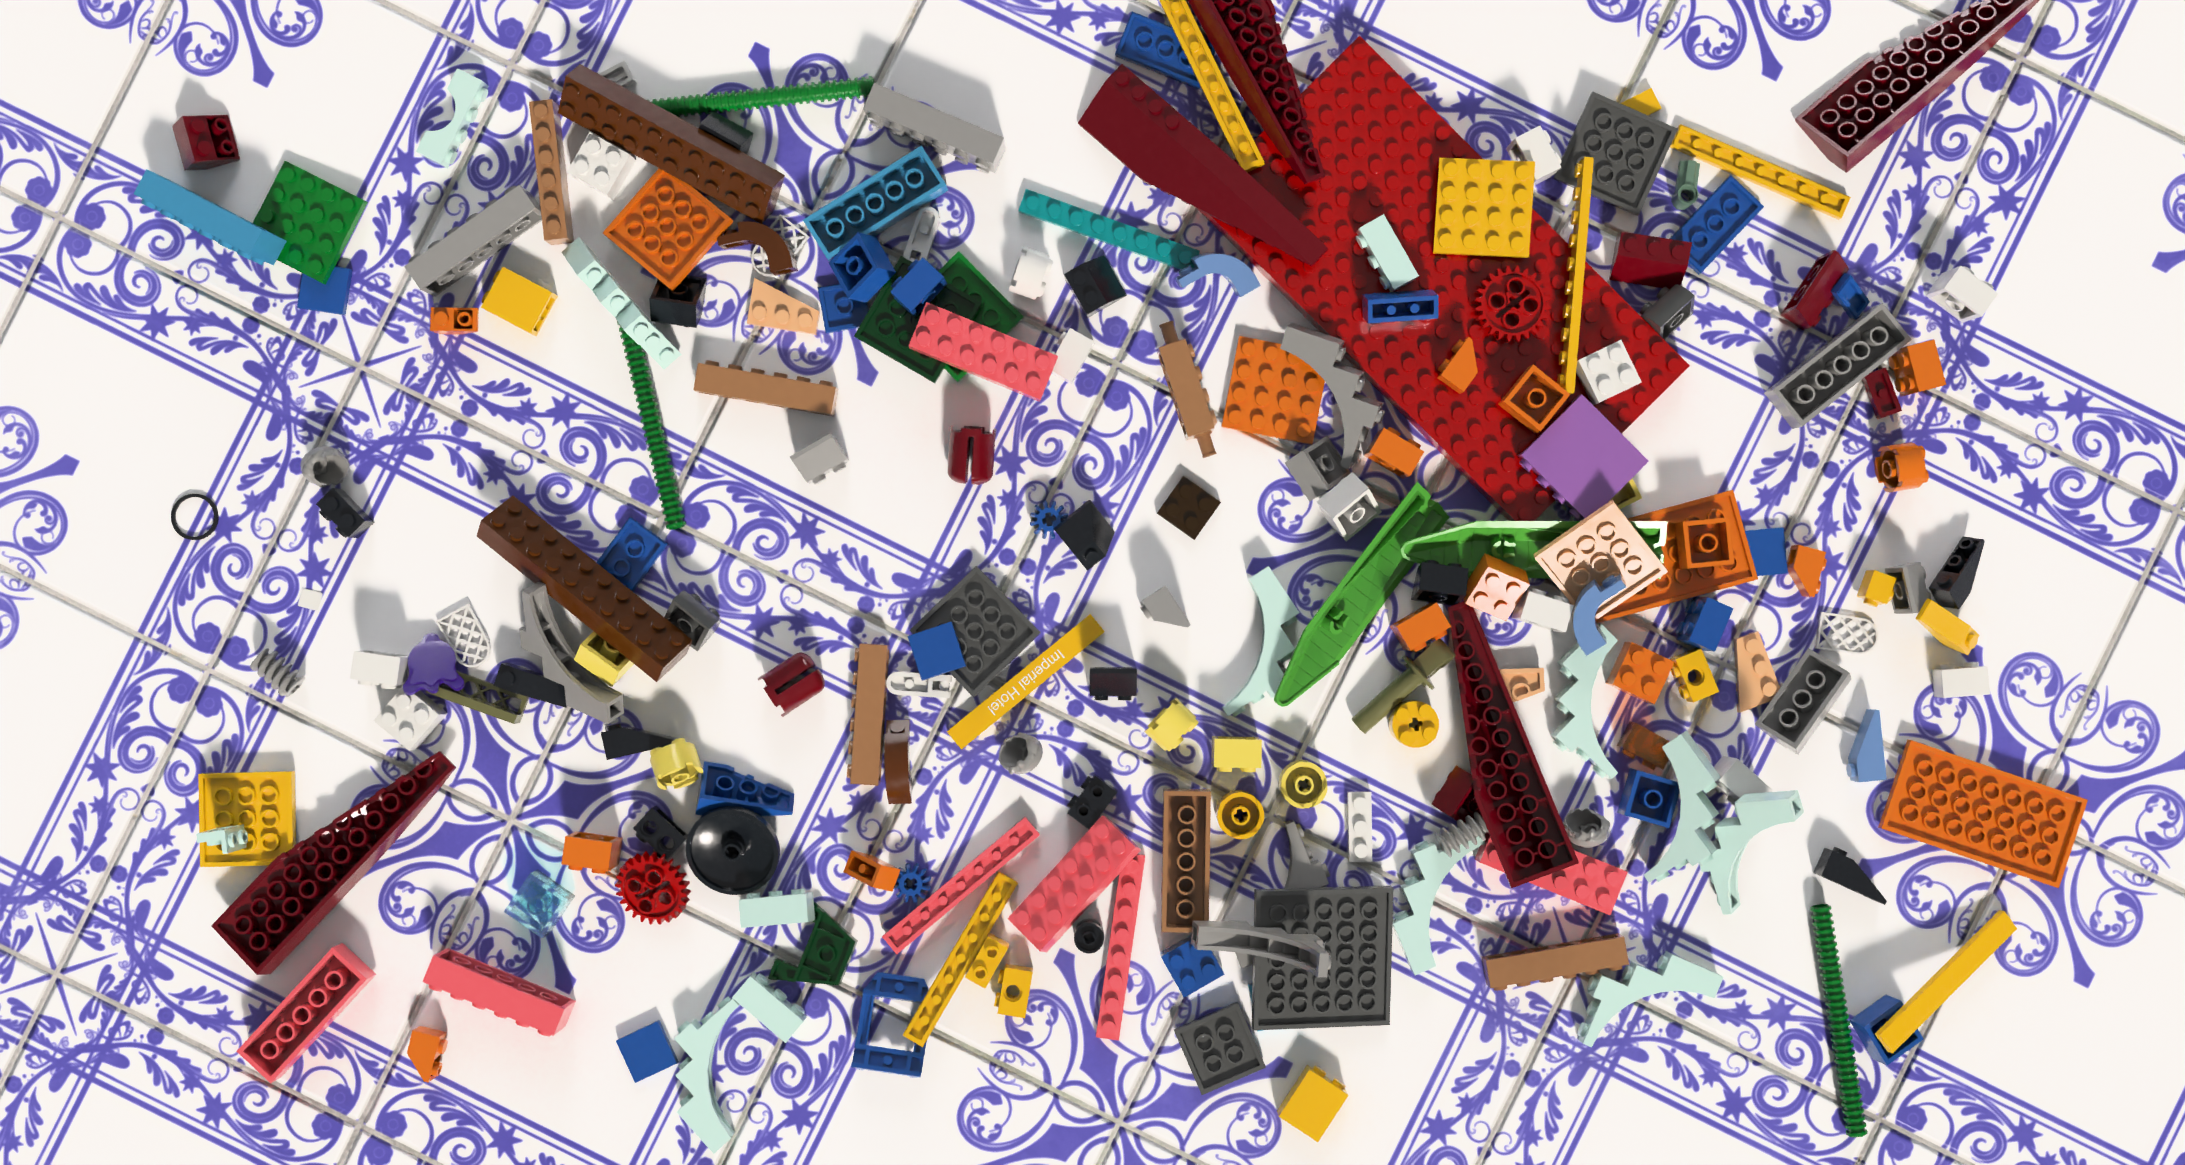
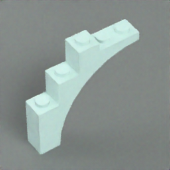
M579 237L561 252L576 275L593 291L599 302L616 318L623 330L663 369L667 368L682 355L629 297L594 252Z
M1269 566L1248 579L1261 610L1263 627L1262 645L1256 667L1249 680L1239 693L1222 707L1227 716L1232 714L1233 717H1236L1246 710L1244 708L1249 702L1255 704L1265 697L1263 695L1264 692H1267L1270 698H1274L1284 676L1277 661L1280 660L1283 663L1290 659L1293 655L1291 652L1295 650L1281 625L1284 624L1287 627L1297 620L1295 616L1299 614V611Z
M1598 624L1606 636L1607 644L1586 656L1577 642L1557 662L1561 666L1559 671L1567 679L1570 680L1572 678L1573 680L1554 698L1558 703L1556 707L1565 716L1567 714L1570 716L1551 736L1555 739L1553 744L1560 751L1566 750L1572 753L1577 748L1576 754L1585 762L1589 760L1594 765L1592 770L1599 777L1603 778L1605 776L1606 778L1613 779L1618 772L1607 760L1597 741L1592 723L1591 700L1597 672L1606 655L1618 640L1602 624Z
M1687 730L1662 746L1672 763L1678 780L1681 798L1680 819L1676 835L1668 851L1653 868L1644 874L1649 883L1654 879L1658 882L1670 875L1668 870L1673 867L1679 870L1688 863L1692 867L1697 863L1703 866L1713 859L1712 854L1717 850L1704 832V829L1715 823L1713 818L1719 812L1705 793L1718 786L1715 781L1721 778V776Z
M1798 790L1744 794L1735 802L1737 817L1724 818L1715 826V837L1717 840L1712 841L1717 850L1712 854L1713 859L1703 866L1700 863L1699 865L1701 872L1711 873L1710 879L1715 887L1717 903L1721 907L1723 915L1732 914L1741 905L1738 892V869L1741 856L1748 842L1765 829L1778 824L1795 822L1804 813Z
M1479 836L1476 837L1477 845L1468 841L1469 849H1466L1462 844L1460 845V853L1451 849L1452 857H1449L1442 850L1441 846L1437 849L1434 843H1428L1427 840L1414 845L1415 849L1410 851L1421 877L1418 878L1417 875L1411 876L1404 880L1405 884L1400 885L1410 912L1407 913L1404 910L1394 915L1393 930L1414 975L1436 967L1429 936L1430 912L1434 898L1443 879L1453 866L1469 852L1485 844V841Z
M1665 951V954L1660 956L1657 962V972L1631 961L1630 965H1627L1623 970L1622 982L1602 973L1595 974V976L1590 977L1587 984L1589 989L1587 993L1595 999L1587 1007L1588 1016L1585 1023L1582 1022L1578 1028V1040L1592 1047L1600 1031L1613 1016L1627 1005L1646 996L1660 992L1685 991L1715 998L1724 977L1668 951Z
M729 996L717 1005L720 1009L714 1015L710 1011L700 1021L703 1025L697 1019H694L691 1023L687 1020L677 1029L679 1034L674 1038L692 1058L691 1060L687 1057L678 1065L680 1070L675 1075L690 1092L679 1102L681 1107L677 1113L713 1154L735 1134V1131L725 1119L718 1105L712 1080V1061L717 1039L730 1014L740 1005L733 998L730 999Z

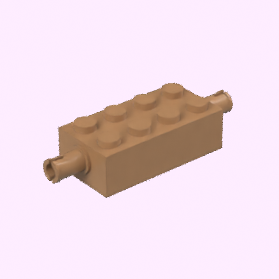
M1173 321L1165 322L1159 325V327L1161 328L1166 345L1158 348L1157 355L1186 441L1197 439L1202 457L1207 458L1217 454L1210 436L1215 429L1214 426L1217 424V419L1214 411H1209L1207 404L1210 398L1207 389H1202L1200 382L1203 377L1199 366H1194L1195 353L1192 344H1187L1186 339H1178Z

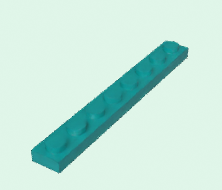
M1028 189L1025 190L1018 210L1019 213L1179 270L1187 266L1193 268L1194 265L1190 258L1200 254V250Z

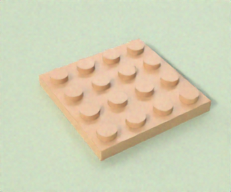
M1613 499L1533 554L1537 562L1572 605H1575L1580 592L1592 580L1595 579L1598 585L1601 586L1602 582L1609 576L1614 575L1616 577L1621 574L1626 581L1627 588L1604 601L1596 611L1595 620L1668 572Z

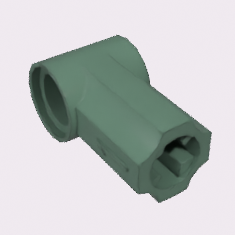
M1686 160L1680 161L1678 164L1675 193L1671 198V202L1676 209L1685 210L1689 208L1699 196L1697 185L1700 163L1696 161ZM1681 193H1686L1689 201H1684L1681 198Z

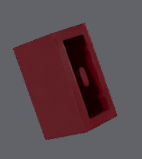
M228 115L182 116L172 125L184 171L207 170L240 160Z

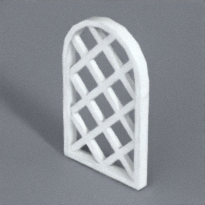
M781 214L770 226L774 231H781V235L786 241L794 240L795 249L792 250L795 256L810 238ZM780 220V227H781V228H774L775 225H776V224L778 223V221ZM783 220L791 226L783 227ZM792 229L793 237L785 238L784 230ZM795 229L804 236L796 237ZM804 239L799 246H797V240ZM756 245L751 253L753 268L765 277H774V274L766 273V267H769V264H765L764 256L767 255L761 246V253L755 254L759 245ZM761 256L762 265H755L754 257ZM757 268H763V272L759 271Z
M469 603L436 621L446 642L454 650L456 660L466 667H477L488 660L491 654L490 641ZM465 609L463 616L456 614L461 610ZM468 610L473 618L467 617ZM451 616L449 623L442 622ZM455 616L462 618L460 627L452 625ZM465 620L473 622L471 630L463 628ZM476 624L481 633L474 631ZM442 625L448 626L447 632L444 631ZM451 627L459 629L457 638L449 636ZM462 631L470 633L468 641L460 639ZM473 634L481 636L479 644L471 642ZM449 639L456 640L454 647ZM484 639L486 641L487 647L482 645ZM459 642L467 644L465 652L457 650ZM470 645L478 647L476 655L468 653ZM481 648L487 650L485 658L479 656ZM457 653L463 654L462 660L459 658ZM467 656L474 658L473 665L465 663Z
M1820 612L1815 649L1859 655L1872 651L1877 645L1878 630L1870 620L1861 617ZM1826 615L1836 616V617H1835L1834 619H1832L1831 621H1829V619L1826 617ZM1841 617L1849 618L1852 620H1850L1848 623H1845ZM1824 618L1827 624L1822 627V621ZM1839 619L1843 626L1836 630L1832 623ZM1858 620H1862V621L1867 622V623H1865V624L1862 626V625L1859 623ZM1855 622L1859 629L1852 633L1848 626ZM1868 625H1870L1874 631L1870 635H1868V633L1864 629ZM1828 626L1834 632L1829 637L1823 632ZM1846 629L1850 635L1843 640L1839 632ZM1862 631L1866 638L1859 642L1855 635ZM1820 635H1822L1825 639L1821 643H1819ZM1835 635L1841 641L1836 646L1830 641ZM1853 638L1857 644L1850 649L1846 642ZM1869 640L1872 645L1869 649L1865 650L1862 644ZM1827 642L1831 648L1821 646ZM1841 645H1844L1847 651L1839 650L1837 648H1839ZM1858 647L1862 650V652H1853Z

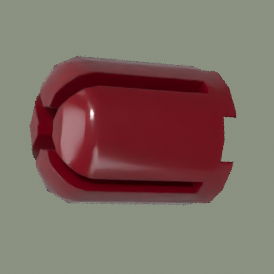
M951 425L949 430L947 468L949 478L961 484L968 482L971 437H974L971 484L980 485L987 483L993 476L996 429H993V433L985 432V427L964 426L961 430H953V425Z
M799 652L757 678L758 681L763 679L767 686L763 689L774 706L778 707L780 705L784 710V713L781 714L782 717L820 693L825 687L824 677L820 670L817 669L777 695L776 691L815 666L812 658L805 653Z

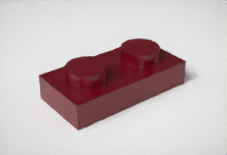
M1886 367L1871 372L1862 379L1877 419L1902 411Z

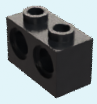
M658 806L652 807L633 827L637 832L635 834L636 837L643 843L648 842L653 847L652 851L657 852L659 858L666 854V860L673 857L685 844L688 834ZM649 820L655 822L657 826L654 833L647 829V822ZM666 836L673 839L674 845L672 848H667L664 845V838Z

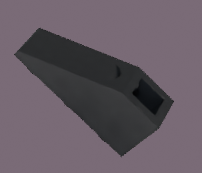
M1963 536L1928 587L1935 601L1941 607L1960 609L1971 593L1985 543L1984 539Z

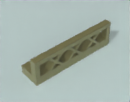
M457 670L456 672L463 679H466L464 683L474 682L479 692L469 695L466 694L464 688L460 691H455L441 684L437 693L433 694L426 691V693L512 724L521 722L529 700L527 696L493 686V683ZM490 689L496 690L500 700L494 703L488 702L484 692ZM516 697L522 700L518 712L509 709L506 702L507 699Z

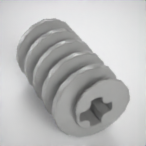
M267 648L252 661L250 668L253 671H257L259 677H264L266 683H271V687L274 690L278 689L280 696L285 695L289 697L300 688L306 677L301 676L297 679L296 676L299 670L296 669L290 673L289 670L292 664L288 663L283 666L285 658L281 657L276 660L278 652L274 651L269 654L270 649Z
M1477 811L1474 812V819L1469 815L1465 817L1466 824L1459 819L1457 820V827L1452 823L1448 825L1449 832L1443 827L1440 829V835L1435 832L1438 843L1449 857H1452L1451 849L1460 853L1461 844L1466 849H1469L1468 841L1477 845L1476 837L1478 836L1483 841H1486L1485 833H1488L1483 818Z

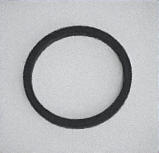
M188 494L181 497L174 504L171 511V523L174 530L180 536L189 540H201L208 537L216 529L219 520L218 509L214 502L201 494ZM192 497L206 500L214 513V521L211 528L205 534L197 537L184 534L176 523V511L179 505Z

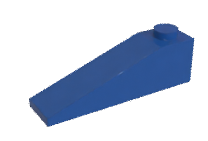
M704 761L695 815L702 816L704 813L722 806L743 807L756 812L760 816L793 814L794 793L770 783L763 784L756 781L754 776L750 774L745 776L735 772V768L729 765Z

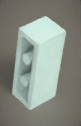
M1384 214L1357 230L1358 236H1356V240L1362 249L1365 248L1369 256L1367 259L1373 269L1377 268L1381 275L1379 277L1380 283L1385 290L1389 289L1390 292H1394L1414 281L1419 276Z
M805 888L793 889L791 894L783 895L782 890L768 892L769 896L764 897L760 896V892L746 894V898L739 900L741 928L803 923L815 920L813 892L805 893Z
M754 972L732 998L786 1043L807 1018L804 1015L805 1011L795 1003L792 1005L786 1000V994L780 989H773L768 984L769 980L760 973L757 975Z

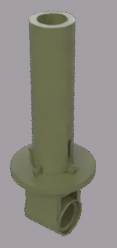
M1440 638L1433 641L1414 661L1404 655L1402 658L1407 663L1404 664L1407 669L1353 716L1351 720L1366 734L1421 684L1423 687L1427 685L1433 690L1435 687L1430 678L1446 666L1456 656L1455 653Z

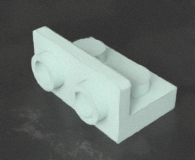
M244 824L214 828L196 834L197 843L207 842V846L221 844L223 854L247 847L248 833L244 829Z

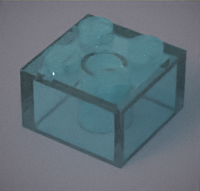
M536 870L528 875L504 910V913L539 937L544 938L551 933L576 895L541 871Z

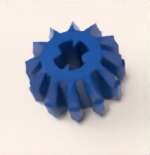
M1044 500L1043 506L1045 509L1042 510L1039 505H1035V509L1039 514L1030 513L1032 518H1037V521L1030 522V526L1039 525L1034 531L1036 535L1041 530H1044L1042 539H1046L1047 532H1050L1051 538L1055 539V530L1053 528L1062 522L1061 519H1066L1068 514L1059 515L1063 511L1064 506L1061 505L1055 510L1056 501H1052L1051 508H1048V503ZM1046 514L1056 517V520L1052 521V526H1047V523L1043 524Z
M910 863L905 864L906 871L899 867L901 869L899 873L901 876L898 875L897 882L899 883L895 884L894 889L900 888V891L896 894L898 898L905 894L904 902H908L910 896H912L913 902L916 903L918 901L917 894L924 899L926 893L923 890L929 891L931 889L930 885L925 884V882L931 881V876L923 877L927 869L924 868L919 872L918 863L915 864L913 870ZM906 879H916L917 882L915 883V885H917V887H914L913 885L908 887V880Z

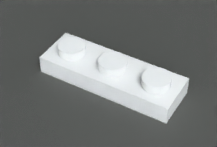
M1347 792L1348 862H1372L1371 792Z

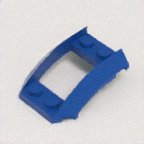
M878 972L872 978L871 982L863 989L855 1049L851 1063L852 1068L862 1071L868 1070L909 1076L910 1078H921L927 1041L923 1047L914 1043L913 1052L871 1046L868 1043L875 997L921 1004L929 990L925 979Z

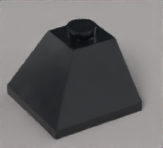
M1090 499L1053 528L1087 571L1106 556L1115 533Z

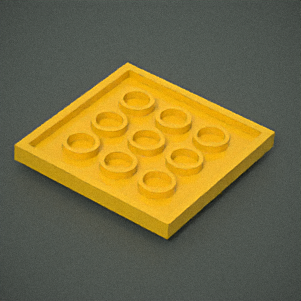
M1439 158L1433 254L1528 258L1535 162Z
M295 771L198 774L199 833L214 828L243 824L244 829L248 833L247 847L228 854H223L221 844L207 846V842L200 843V867L268 866L277 856L294 848V845H296Z

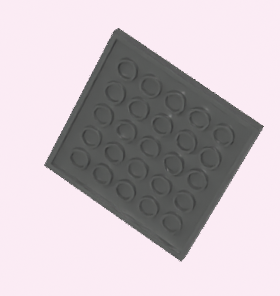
M1392 886L1254 889V927L1282 928L1288 934H1316L1323 940L1325 950L1331 957V968L1328 970L1327 978L1316 977L1311 972L1298 966L1253 955L1251 1028L1255 1031L1390 1025L1394 888Z

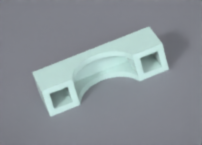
M457 68L447 87L455 101L454 117L446 127L440 130L425 131L416 152L448 169L449 165L453 164L457 158L456 151L460 143L462 144L467 138V129L470 123H473L477 118V109L480 103L484 102L487 98L489 86L482 80Z

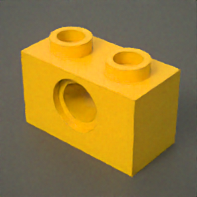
M1694 648L1670 658V660L1674 661L1671 673L1674 678L1677 677L1680 684L1678 687L1679 693L1687 702L1694 703L1719 692L1702 649ZM1691 670H1694L1696 673V679L1693 682L1688 680V673Z
M989 932L967 970L965 978L985 989L1005 955L1009 943Z
M1006 963L1005 970L1000 969L998 983L1002 984L1001 993L996 992L994 1006L998 1007L997 1014L1025 1018L1033 968ZM1015 985L1019 988L1020 992L1012 996L1007 992V987Z

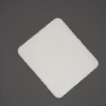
M303 588L298 606L318 611L323 594Z

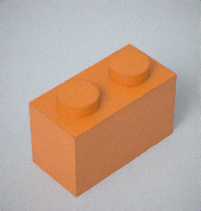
M851 850L843 872L873 888L893 892L901 869L871 854Z

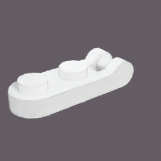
M924 207L917 213L903 257L911 262L916 260L911 257L913 251L920 253L919 261L922 257L926 260L928 259L940 224V216L936 209Z
M898 671L888 676L886 686L892 694L951 698L949 683L952 682V675L942 674L921 681L920 674L917 672ZM933 681H940V690H933Z

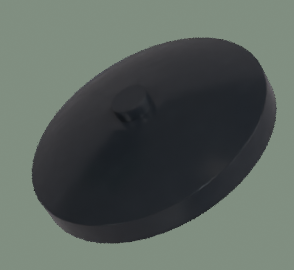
M722 806L704 813L694 823L686 840V858L694 875L710 889L728 895H743L760 889L773 876L780 858L779 841L771 825L756 812L739 806Z

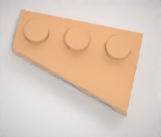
M754 278L747 324L817 335L820 317L818 310Z
M1754 631L1734 639L1738 713L1770 702L1780 689L1758 631Z
M1544 668L1499 669L1512 702L1545 691Z

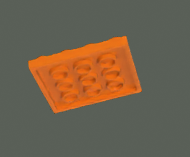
M658 168L604 230L603 234L671 291H674L716 243L717 237L723 235L734 221L691 185Z
M1239 336L1221 428L1313 445L1324 389V379L1302 359L1280 349L1281 344Z

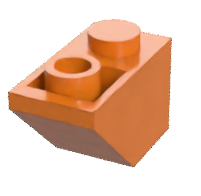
M431 307L430 331L437 334L450 335L478 332L479 308Z
M1467 337L1464 341L1459 339L1451 350L1454 352V355L1450 360L1445 359L1438 368V371L1441 373L1437 378L1459 394L1466 390L1478 373L1473 341L1470 337Z
M1792 545L1787 560L1788 573L1803 597H1815L1821 586V581L1819 580L1821 571L1825 569L1827 563L1825 558L1826 552L1802 545Z
M418 1026L412 1030L407 1054L423 1081L429 1083L436 1076L438 1077L441 1072L442 1063L440 1059L441 1054H444L447 1048L448 1040H445L447 1032Z

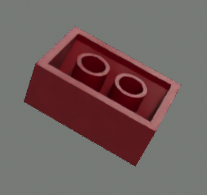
M1620 232L1616 237L1609 280L1656 288H1664L1666 286L1669 289L1675 284L1681 285L1688 266L1692 242Z
M1832 250L1817 258L1780 316L1802 330L1815 327L1822 317L1819 314L1823 308H1827L1834 300V296L1831 293L1832 288L1843 274L1849 270L1839 252Z

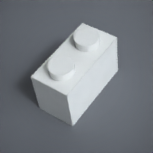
M1070 328L1067 333L1063 331L1057 342L1060 345L1057 352L1052 351L1051 353L1058 356L1052 374L1072 385L1091 352L1094 341Z
M1965 662L1964 667H1956L1955 664H1940L1941 669H1932L1934 697L1950 698L1990 694L1988 666H1979V662Z

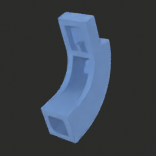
M1215 252L1203 253L1190 258L1194 267L1187 266L1178 272L1179 276L1175 278L1178 286L1184 288L1207 274L1218 273L1229 281L1236 296L1239 297L1261 286L1254 272L1244 262L1230 255Z
M1621 574L1616 577L1614 575L1609 576L1602 582L1601 586L1598 585L1595 579L1592 580L1577 597L1573 609V628L1576 640L1586 656L1607 644L1606 636L1596 623L1595 614L1604 601L1627 588L1626 581Z

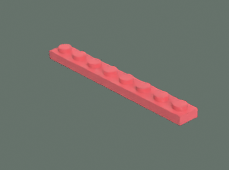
M1025 816L888 930L882 938L898 954L1034 841L1040 833Z
M1137 854L1119 873L1096 1030L1097 1038L1119 1041L1145 863V855Z

